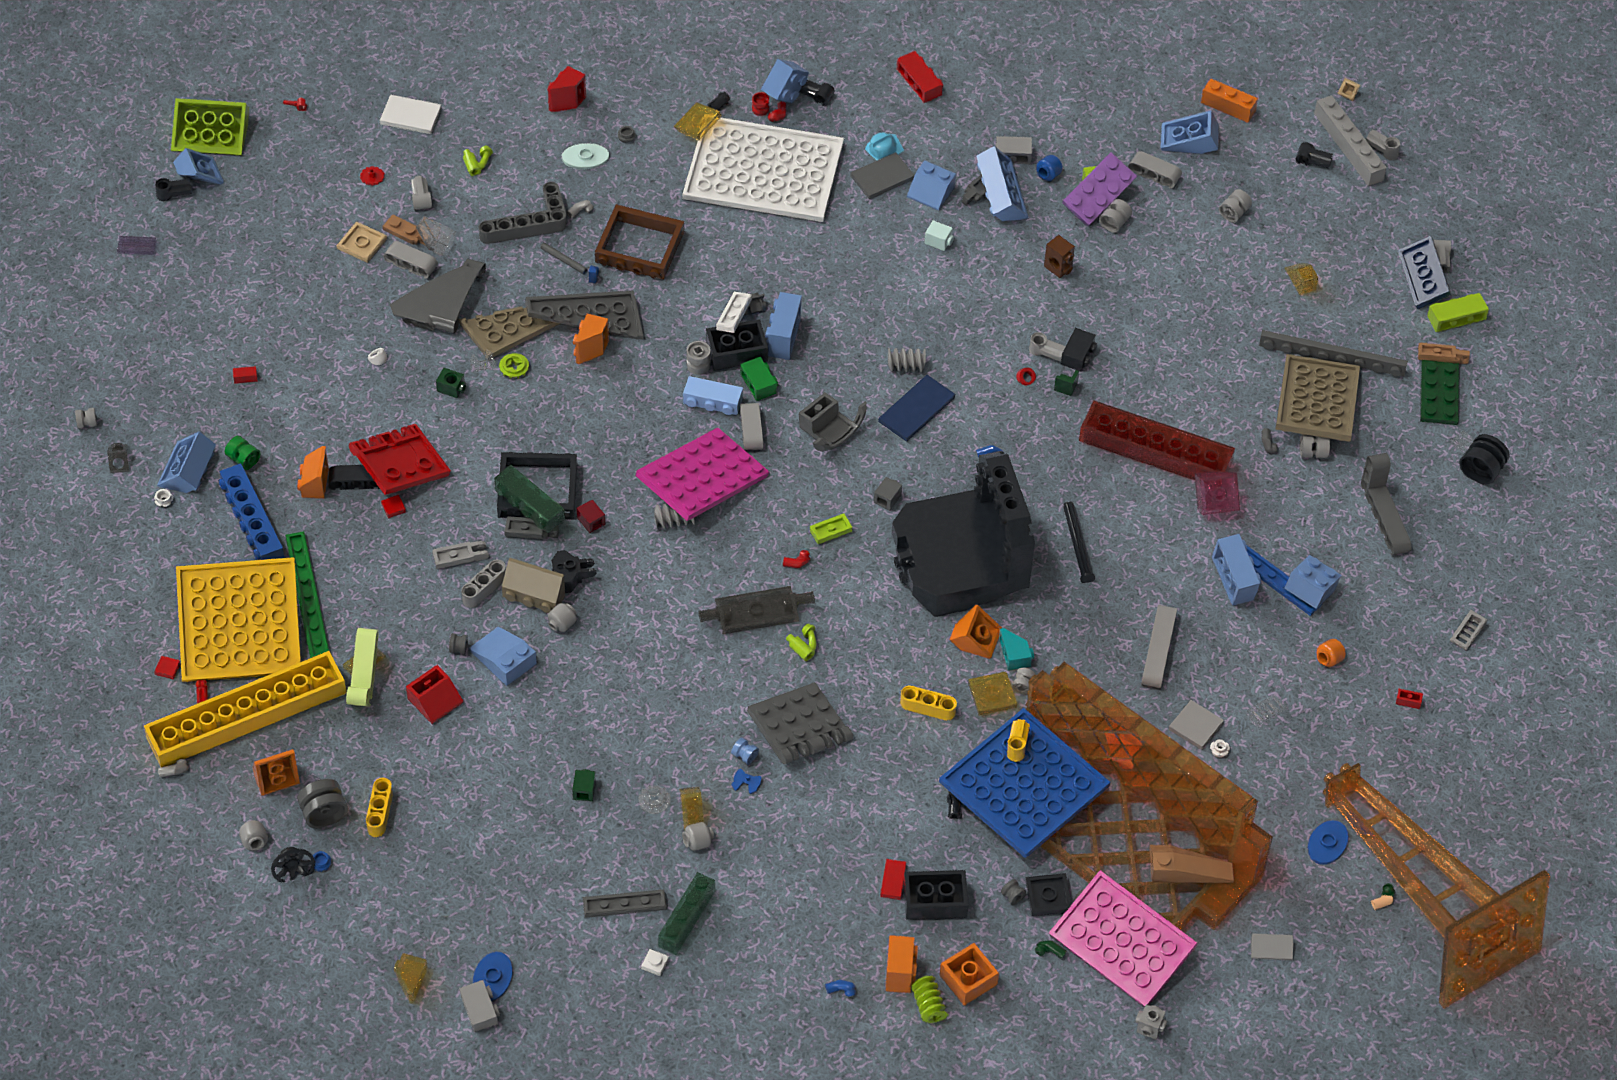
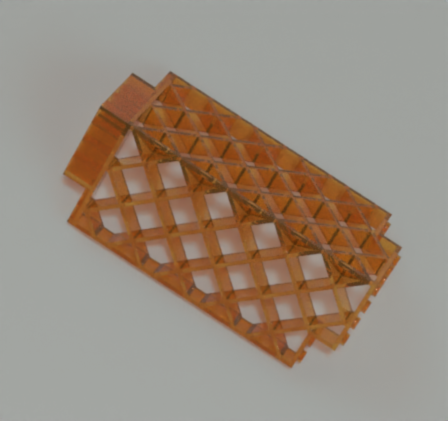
M1063 662L1059 667H1054L1050 675L1043 670L1038 675H1033L1028 683L1029 691L1027 692L1026 710L1035 718L1038 717L1040 722L1068 746H1078L1079 756L1100 774H1116L1118 791H1104L1086 806L1087 823L1065 824L1051 836L1054 837V842L1048 839L1040 847L1088 883L1100 871V866L1128 864L1131 883H1118L1139 900V895L1168 894L1170 912L1158 914L1180 930L1194 916L1215 930L1264 877L1273 836L1254 823L1258 800L1066 662ZM1155 802L1157 819L1129 821L1127 803ZM1120 804L1122 821L1094 822L1092 805ZM1194 831L1197 848L1186 850L1220 860H1228L1233 866L1234 882H1137L1135 864L1150 863V851H1133L1131 833L1159 832L1161 845H1168L1166 832ZM1124 834L1127 852L1098 853L1096 835ZM1089 836L1091 853L1069 854L1061 846V837ZM1087 866H1093L1094 871H1092ZM1199 892L1178 913L1175 893Z

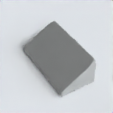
M1252 934L1250 940L1251 959L1293 960V935Z

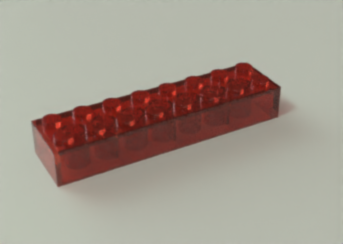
M1093 400L1080 428V442L1218 489L1222 488L1234 459V447Z

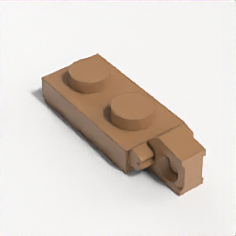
M392 215L382 226L384 231L411 244L419 242L428 246L431 243V236L425 233L426 231L395 215Z
M1418 344V360L1459 364L1469 363L1470 351L1459 350L1456 349V346Z

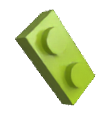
M845 513L811 525L810 532L817 544H821L852 532L853 527Z

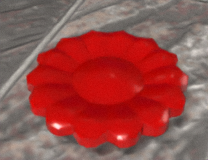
M366 167L360 173V179L366 185H378L385 178V173L379 167Z

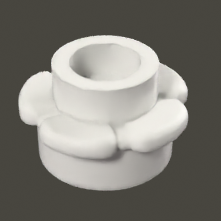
M167 489L158 490L154 497L155 504L163 507L169 506L173 501V495Z
M1219 739L1211 743L1210 749L1214 756L1222 758L1228 754L1230 746L1224 740Z

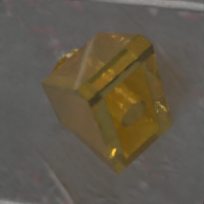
M1298 263L1285 267V271L1299 295L1316 291L1319 277L1311 264Z
M699 787L679 789L684 832L688 825L704 822Z
M403 953L401 959L395 963L394 972H396L397 981L409 1003L414 1004L428 969L427 960Z

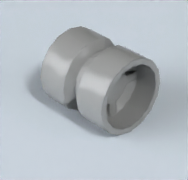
M1234 190L1228 199L1219 206L1221 216L1231 223L1237 222L1243 213L1252 206L1251 197L1243 190Z
M1115 199L1099 217L1101 226L1112 233H1116L1130 218L1132 209L1125 201Z
M694 341L687 346V369L693 374H705L710 369L711 349L707 343Z
M1301 434V458H1312L1313 455L1317 458H1328L1330 449L1329 438Z

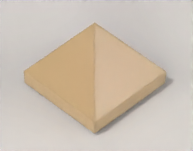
M1344 78L1338 94L1353 101L1360 88V84Z

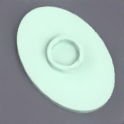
M577 144L567 148L562 153L564 164L575 169L596 168L606 163L609 159L608 150L597 144Z

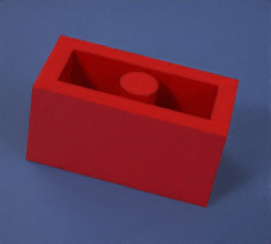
M256 366L233 368L234 384L258 382Z
M1399 688L1396 704L1420 709L1423 693Z

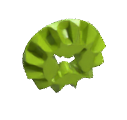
M511 353L501 359L499 368L503 376H509L510 379L512 377L519 379L521 375L525 376L526 371L529 370V362L525 356ZM512 362L517 366L516 370L513 369Z

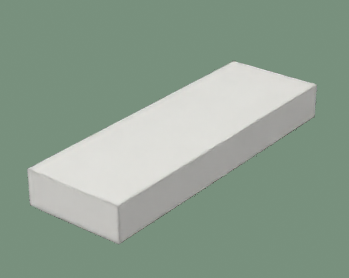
M734 292L716 324V329L734 333L752 300V295Z

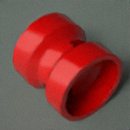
M764 92L755 93L752 97V112L757 116H764L769 112V96Z

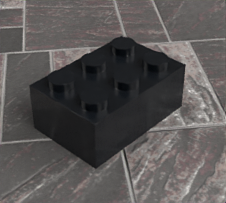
M760 319L739 323L734 333L720 331L716 327L706 328V343L711 349L710 359L714 371L738 367L740 364L761 357L764 362H768V345Z
M966 870L904 872L903 887L906 920L967 918L968 893Z

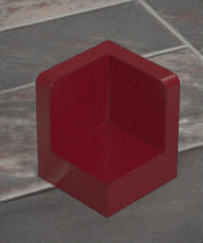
M590 500L576 508L577 519L589 533L606 525L605 514L594 500Z

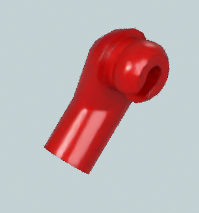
M783 101L778 102V109L768 114L769 121H779L786 117V103Z
M802 550L797 558L784 557L783 566L801 568L809 563L810 552Z

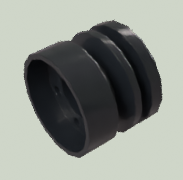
M1478 435L1469 449L1460 458V469L1466 477L1479 484H1491L1508 462L1510 457L1509 450L1502 441L1492 435Z

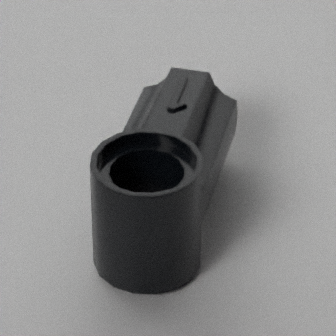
M807 79L799 93L809 96L817 104L821 103L822 106H825L835 93V89L829 83H822L820 85Z
M1304 142L1300 144L1295 161L1298 164H1305V166L1314 164L1329 169L1333 154L1317 150L1311 143Z
M160 178L155 182L156 197L159 201H168L173 196L192 194L190 179L170 181L167 178Z

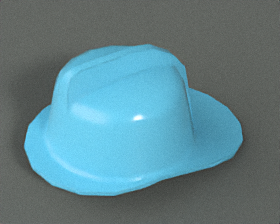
M887 133L875 134L865 147V150L875 160L895 152L900 154L904 151L897 136Z

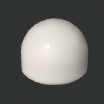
M378 348L368 355V360L374 365H381L386 362L387 354L383 348Z

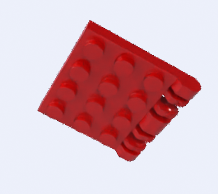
M417 424L402 427L401 434L395 429L391 433L388 431L377 434L376 437L371 436L368 438L369 444L365 439L349 443L350 452L353 456H357L384 495L447 477L451 472Z

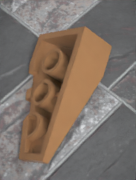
M1149 845L1151 882H1234L1231 862L1172 845Z

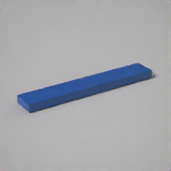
M1247 546V553L1252 557L1254 570L1260 575L1261 580L1311 616L1317 609L1284 589L1289 576Z

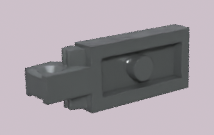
M982 174L968 184L961 202L966 206L973 200L977 202L986 195V187L981 181Z
M507 517L504 535L506 537L533 539L558 538L559 527L558 525L545 522V519Z

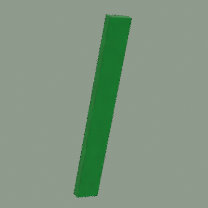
M303 531L287 534L285 537L289 557L295 558L297 596L310 658L329 651L307 542Z

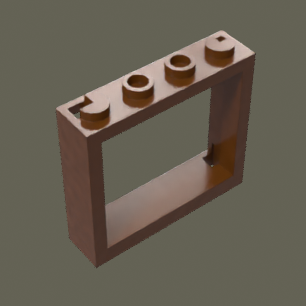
M616 204L596 247L595 263L602 264V266L615 267L618 270L631 271L637 275H647L653 279L659 278L664 280L683 237L684 221ZM617 221L671 234L672 238L661 263L605 250Z

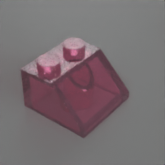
M1205 472L1195 474L1198 512L1202 515L1240 511L1237 473Z

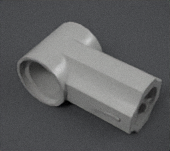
M1376 130L1369 132L1366 141L1370 146L1383 152V156L1388 160H1395L1399 157L1400 140L1398 138L1386 137Z
M415 176L411 180L414 210L432 208L426 178Z
M1434 240L1444 273L1449 272L1451 241Z
M1036 332L1031 336L1029 352L1035 356L1044 355L1061 362V356L1066 346L1048 340L1045 334Z

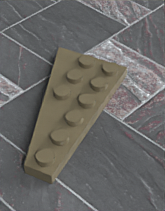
M522 306L496 311L493 315L483 316L481 314L473 319H459V324L488 360L561 324L528 317L527 309Z

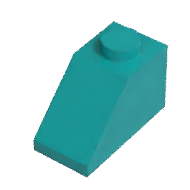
M1000 628L999 641L1007 669L1014 670L1031 667L1034 651L1033 648H1029L1028 641L1005 628Z

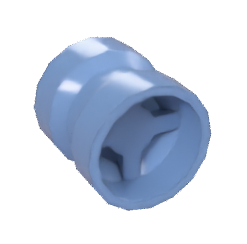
M742 737L734 744L731 754L735 757H741L744 763L750 765L757 757L759 748L755 745H748V741Z

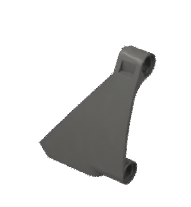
M467 259L463 266L423 284L391 303L390 307L393 315L401 317L406 324H413L416 327L429 328L431 331L438 328L446 332L456 333L459 326V313L475 279H482L481 275L485 273L486 263Z

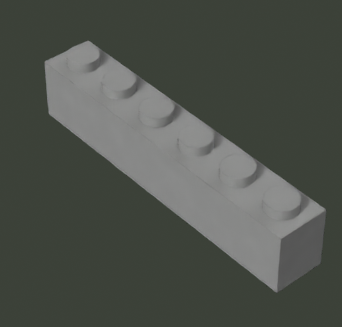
M1331 95L1317 100L1315 116L1365 183L1371 186L1384 181L1386 166L1334 97Z

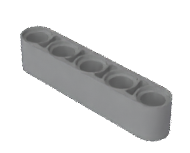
M1158 605L1141 685L1161 689L1177 608Z

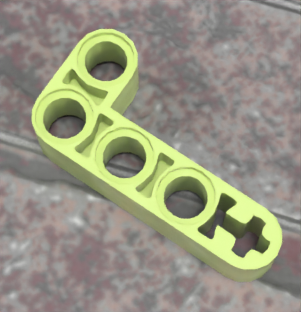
M357 629L351 687H348L346 703L348 705L371 706L369 701L373 695L379 631L376 629Z

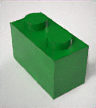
M761 357L740 364V375L756 401L776 394L778 381L775 376L771 375L769 365L764 363Z

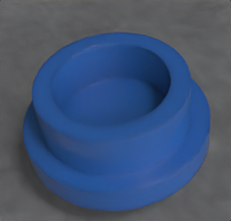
M318 851L313 855L315 859L314 870L324 871L330 867L331 858L326 852Z

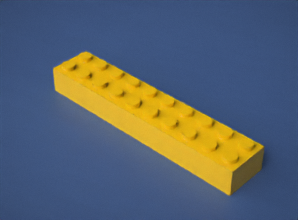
M327 651L143 725L146 738L160 767H166L176 763L179 759L189 758L347 694L345 680L331 653Z

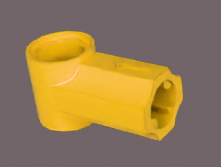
M1018 719L1012 723L1007 746V757L1014 762H1019L1025 757V748L1030 724L1025 720Z

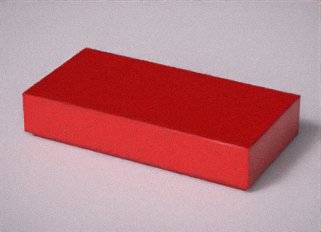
M886 859L880 897L901 900L906 861Z

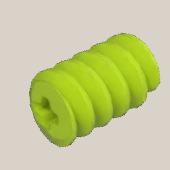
M933 976L921 977L912 984V991L914 992L916 1004L919 1007L921 1019L926 1023L940 1022L948 1017V1013L944 1011L945 1005L941 1004L943 1003V998L939 997L941 992L937 990L938 984L934 982L936 978Z

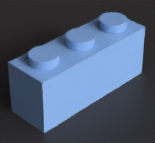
M691 376L688 377L683 392V404H687L689 407L705 408L708 411H720L726 415H737L743 399V387Z

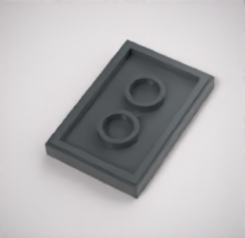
M896 152L852 171L850 174L851 178L868 199H872L912 181L915 176Z

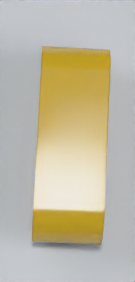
M905 686L901 690L900 704L905 710L942 720H952L956 715L957 702L952 696L915 686Z
M379 778L373 784L366 816L367 831L372 837H380L386 830L393 797L392 784L387 778Z

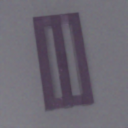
M119 236L117 253L154 255L156 237Z

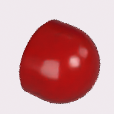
M1026 367L1017 372L1016 379L1019 383L1026 386L1036 380V374L1033 369ZM1025 372L1031 376L1030 382H1026L1023 379Z

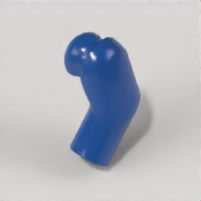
M989 445L976 451L979 457L982 454L1003 450L994 445Z

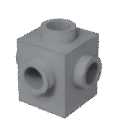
M1146 1004L1144 1010H1139L1135 1022L1138 1023L1137 1033L1157 1039L1159 1032H1164L1167 1020H1164L1166 1011L1161 1010L1157 1006Z

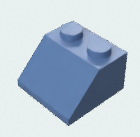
M924 160L915 173L907 197L939 211L955 188L956 173Z

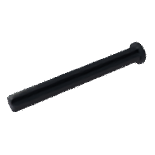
M1072 501L1065 502L1063 508L1081 573L1080 581L1081 583H1090L1095 580V575L1091 571L1075 506Z

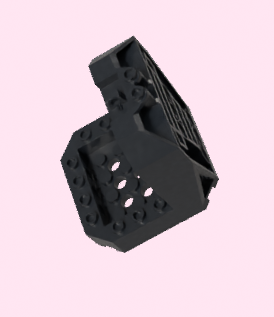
M1003 451L979 455V463L976 464L977 475H975L976 486H974V490L906 503L892 522V536L897 557H894V564L896 568L902 570V572H899L900 583L909 584L912 595L934 617L966 611L975 605H982L1030 587L1035 546L1034 535H1029L1030 528L1028 524H1032L1031 516L1009 455L1007 453L1004 454Z

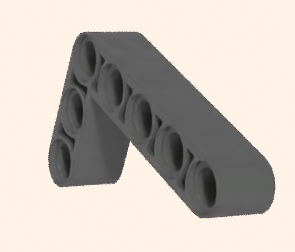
M547 182L543 186L545 211L481 222L479 224L480 241L490 244L563 231L566 228V212L558 184Z
M1381 453L1367 456L1361 479V488L1366 492L1364 495L1368 504L1372 506L1371 511L1379 522L1377 524L1381 533L1385 536V543L1388 549L1391 550V555L1410 552L1412 548L1410 538L1386 486L1391 466L1389 455Z

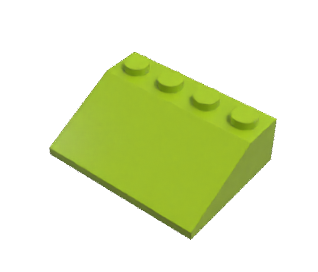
M175 98L171 151L182 152L185 148L200 153L242 155L248 128L249 106L247 103Z

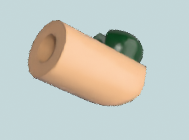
M1384 884L1381 897L1371 900L1374 910L1392 904L1395 896V889L1392 884Z

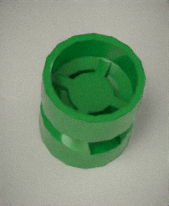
M241 436L233 437L227 443L224 451L225 455L231 460L236 461L237 464L241 463L244 470L252 468L261 456L260 450L249 444Z

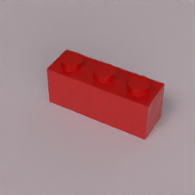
M913 51L897 58L898 72L924 103L942 96L943 83L941 79L935 76L932 68L926 65L922 56Z

